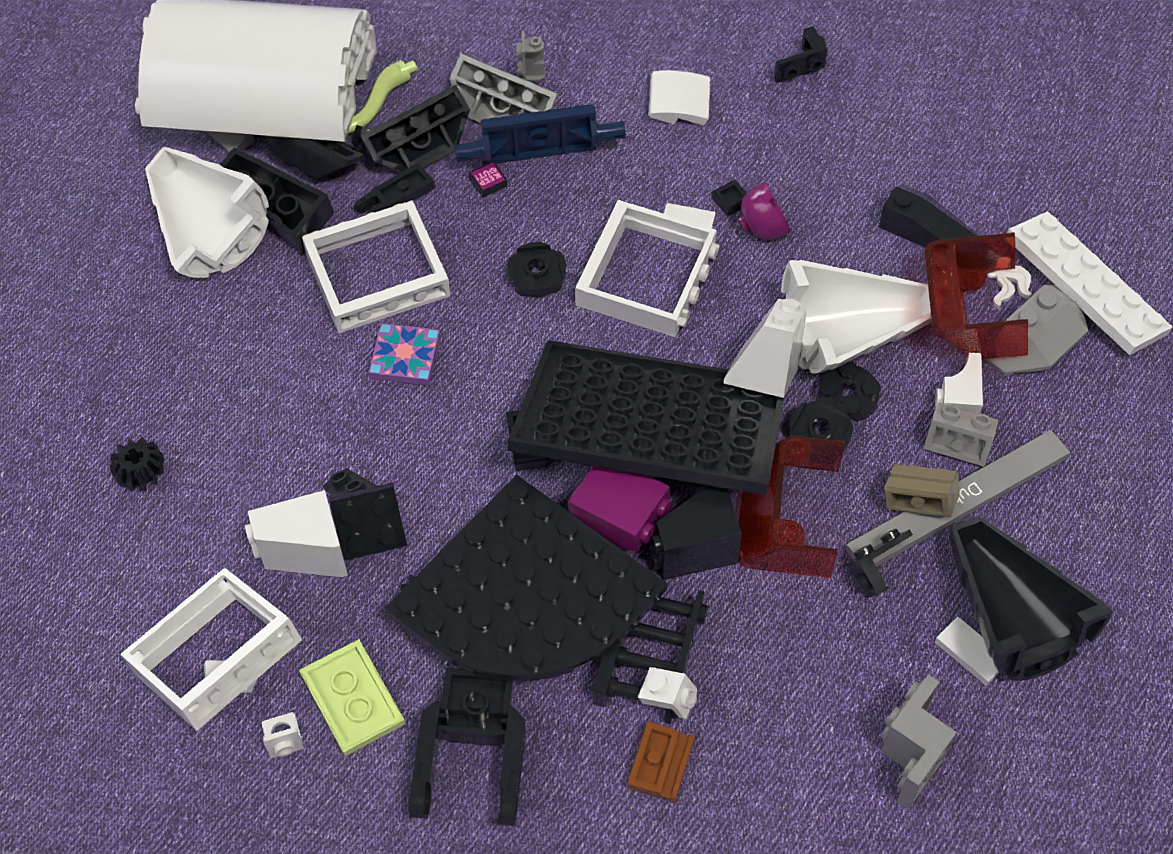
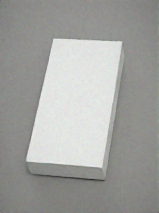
M959 617L936 637L935 643L985 686L999 674L992 658L988 655L983 637Z

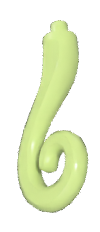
M400 60L391 64L380 73L364 107L353 116L347 134L354 133L356 125L363 127L368 125L381 109L388 94L394 88L411 80L410 74L418 70L413 60L406 64Z

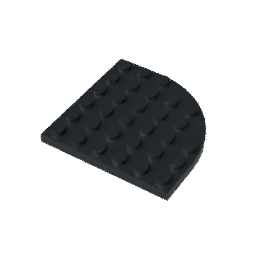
M516 474L385 607V611L390 618L439 656L472 673L477 671L492 675L493 679L535 681L571 673L574 671V668L601 658L613 649L668 590V583Z

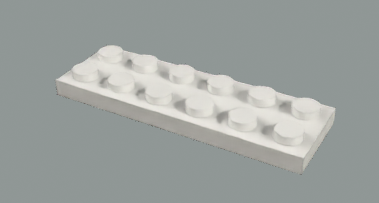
M1048 211L1008 230L1005 238L1064 294L1074 300L1078 307L1129 355L1167 336L1173 328L1162 315L1147 304L1139 294L1134 292L1098 256L1093 254Z

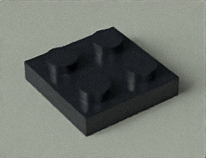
M393 482L329 497L344 560L407 546Z

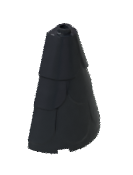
M981 517L960 521L951 527L949 542L961 584L968 592L974 618L978 620L988 655L992 658L996 669L1002 676L1007 675L1010 680L1023 681L1048 674L1079 655L1076 648L1081 647L1086 639L1089 642H1093L1108 623L1112 611L1105 605L1104 601L1064 576L1060 570L1026 550L1025 545Z

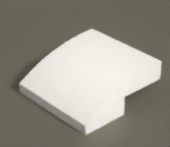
M653 71L650 82L649 117L670 124H675L677 119L680 118L704 126L709 118L710 77L683 71Z

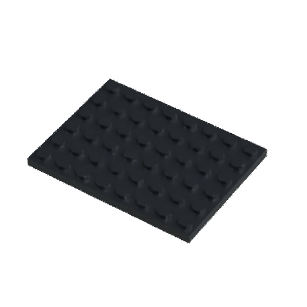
M547 340L509 436L507 451L517 452L522 455L547 457L556 461L564 460L582 463L586 466L611 468L620 472L629 471L646 474L650 477H664L684 483L693 482L710 485L715 488L740 490L749 494L767 495L784 398L724 384V378L729 369Z

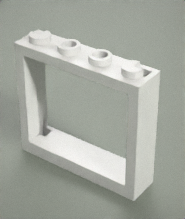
M618 200L575 287L576 306L676 337L680 326L685 327L690 315L688 308L690 304L695 305L700 292L698 285L700 281L705 282L707 279L710 259L715 260L720 246L716 244L717 230ZM625 227L701 251L673 314L596 290Z
M413 201L397 204L391 208L369 213L366 216L341 222L338 225L302 236L306 256L338 334L450 296L448 277ZM412 225L433 274L339 304L319 254Z
M224 568L122 652L121 656L143 683L198 731L295 647L302 638L285 614ZM235 599L267 624L182 698L178 697L151 672L155 666Z

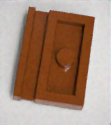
M647 721L629 776L627 788L657 798L670 799V802L675 803L695 741V735H686L680 733L679 730Z

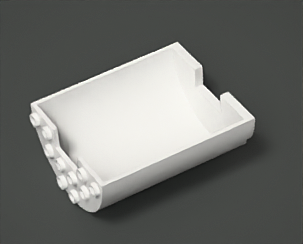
M157 0L156 3H152L149 17H145L143 20L144 35L140 53L138 79L139 97L135 101V111L137 114H140L141 126L345 141L356 110L354 96L356 79L367 80L377 52L374 26L370 25V14L367 10L241 0Z

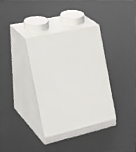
M777 299L740 349L724 378V384L784 398L798 369L808 305L800 304L794 299Z
M325 490L248 511L251 523L245 525L248 541L251 544L255 559L261 558L265 569L335 577L348 576Z

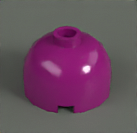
M766 181L746 193L741 203L743 216L739 217L746 233L752 231L757 238L768 241L781 238L791 232Z

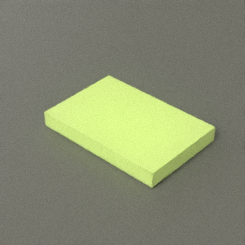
M359 639L299 670L344 756L405 725L403 716Z

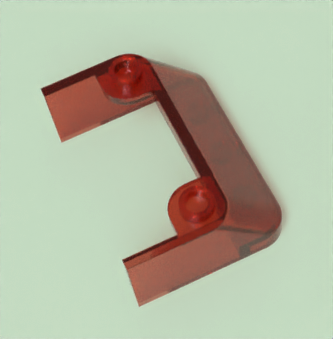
M1015 232L942 239L930 242L925 247L924 254L931 323L934 334L967 356L969 353H981V359L1027 356L1028 319L967 324L963 293L982 288L986 283V272L1015 269Z
M790 436L776 443L767 495L749 494L742 491L739 525L742 532L738 559L740 565L748 569L831 578L837 549L804 545L805 532L802 526L792 520L780 519L784 466L839 472L845 441Z

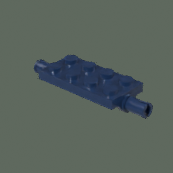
M594 104L482 119L480 120L482 133L480 141L454 144L457 163L482 158L485 165L493 161L495 164L596 150V145H600L601 141L625 139L626 132L623 120L620 122L598 124L596 122Z

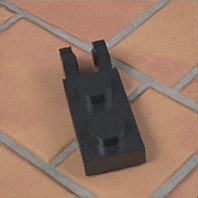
M416 163L371 189V192L355 202L354 208L360 214L365 212L366 216L369 213L391 208L397 204L413 201L435 188V181L419 163Z

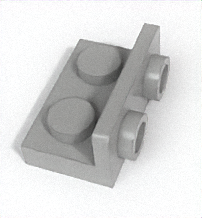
M937 403L923 449L985 467L998 420L990 418L985 414H976L959 409L954 405Z

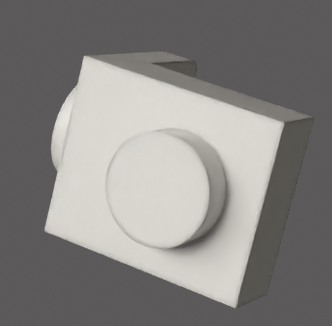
M650 667L638 698L643 704L672 709L679 718L686 719L690 708L696 703L697 688L686 674Z

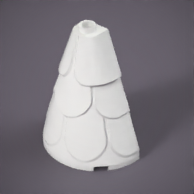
M163 147L145 169L153 205L157 208L161 232L164 233L171 265L174 266L177 272L195 278L209 277V273L217 271L225 273L245 261L258 247L268 226L269 220L266 218V208L269 205L263 190L250 176L223 168L216 163L201 160L196 155Z
M792 260L788 262L782 279L781 292L786 293V299H794L800 304L808 305L798 365L802 369H810V373L833 370L863 354L867 355L889 342H897L934 322L942 313L941 301L936 296L933 286L884 274L878 276L848 268L842 269L804 260Z

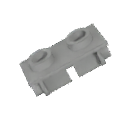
M522 31V42L516 43L517 60L522 59V62H518V77L528 82L540 83L545 78L544 42L539 37L525 39L524 31Z

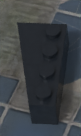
M235 147L220 164L223 168L250 176L260 186L268 200L269 207L266 208V218L269 220L268 226L301 256L305 252L302 236L322 230L334 214L328 194Z

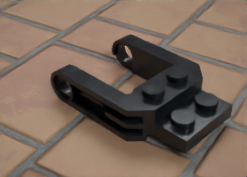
M446 668L442 699L439 702H433L421 713L409 797V818L428 819L439 742L444 739L452 743L489 746L505 744L499 787L500 811L497 825L515 826L526 726L525 719L511 706L514 681L493 679L492 675L477 671L472 673L459 668Z

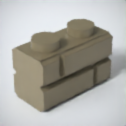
M894 464L885 484L888 510L951 518L960 495L958 472L945 468L935 469L918 467L916 465Z

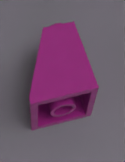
M593 466L568 501L569 512L612 544L619 548L637 552L643 542L648 543L651 540V536L655 532L656 522L660 517L663 518L669 513L672 501L670 500V486L646 474L629 471L620 472L611 468Z

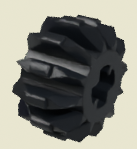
M143 437L137 443H134L129 438L128 445L126 446L117 444L118 453L110 454L112 462L110 471L112 476L115 477L121 487L127 485L128 489L132 492L137 486H141L146 491L147 483L157 484V476L164 474L163 464L165 458L163 453L159 451L157 444L153 441L147 443Z

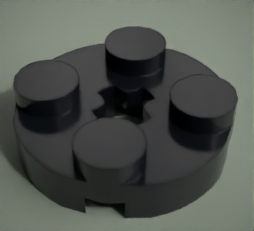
M543 242L524 244L517 248V253L513 257L510 256L508 259V279L515 288L516 293L523 297H537L557 293L561 290L562 283L566 277L565 258L559 250L557 253L555 250L550 249L549 244ZM533 266H539L543 270L539 273L531 272Z
M849 361L823 374L819 383L818 396L819 398H829L839 402L848 411L850 419H855V422L868 418L875 411L881 386L869 371ZM843 389L853 390L856 396H843Z
M816 398V401L809 403L806 401L794 411L790 420L791 443L806 457L815 460L832 461L837 455L845 451L850 444L853 426L848 416V411L839 402L829 398ZM822 423H826V430L829 432L822 435L816 434L813 426H820Z

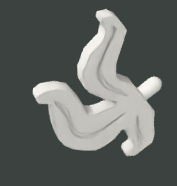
M1008 255L999 256L993 269L994 272L987 274L988 278H996L997 284L1002 288L993 299V304L998 309L1001 307L1002 302L1010 300L1014 295L1015 288L1010 281L1017 283L1018 293L1022 297L1029 299L1032 295L1028 291L1031 283L1030 273L1021 266L1007 267V262L1011 258Z

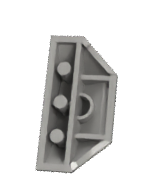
M461 53L450 77L452 86L457 85L470 108L468 118L481 123L480 120L553 109L559 96L557 93Z
M1043 285L1004 322L981 354V359L1004 376L1013 375L1014 373L1049 370L1088 333L1083 311L1074 300L1064 294L1056 285Z

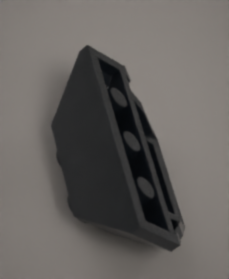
M454 85L359 137L375 163L398 172H402L416 163L425 168L455 151L454 144H460L470 108L457 85Z
M264 135L272 155L281 159L285 165L298 168L307 177L312 179H320L321 177L338 172L362 161L364 156L357 149L343 141Z

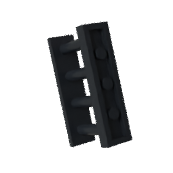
M698 590L694 605L660 597L651 607L690 617L686 634L638 622L626 635L631 638L633 635L682 647L678 664L629 652L627 647H623L626 639L625 636L613 649L602 657L592 690V704L606 707L608 697H615V694L640 700L638 695L642 687L619 681V677H615L617 666L623 667L626 664L649 670L652 667L685 674L698 623H705L709 605L703 604L704 591ZM665 709L664 723L671 724L673 714L675 713L672 709Z

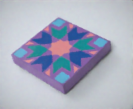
M381 323L369 369V378L429 386L440 340V330Z

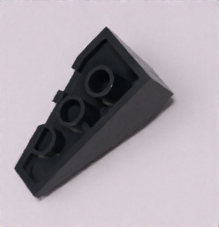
M906 185L895 186L883 205L879 228L985 274L997 254V249L925 193Z

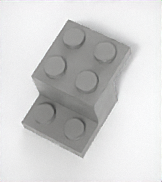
M929 674L921 684L917 681L912 684L904 697L906 701L901 709L896 707L885 723L887 726L881 734V737L885 739L881 752L905 768L902 773L903 777L897 785V788L901 790L897 802L908 810L946 758L957 733L927 712L940 683Z

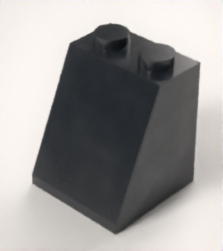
M708 485L656 522V535L651 536L653 546L651 559L654 569H660L663 580L738 564L742 532L728 489L715 488Z

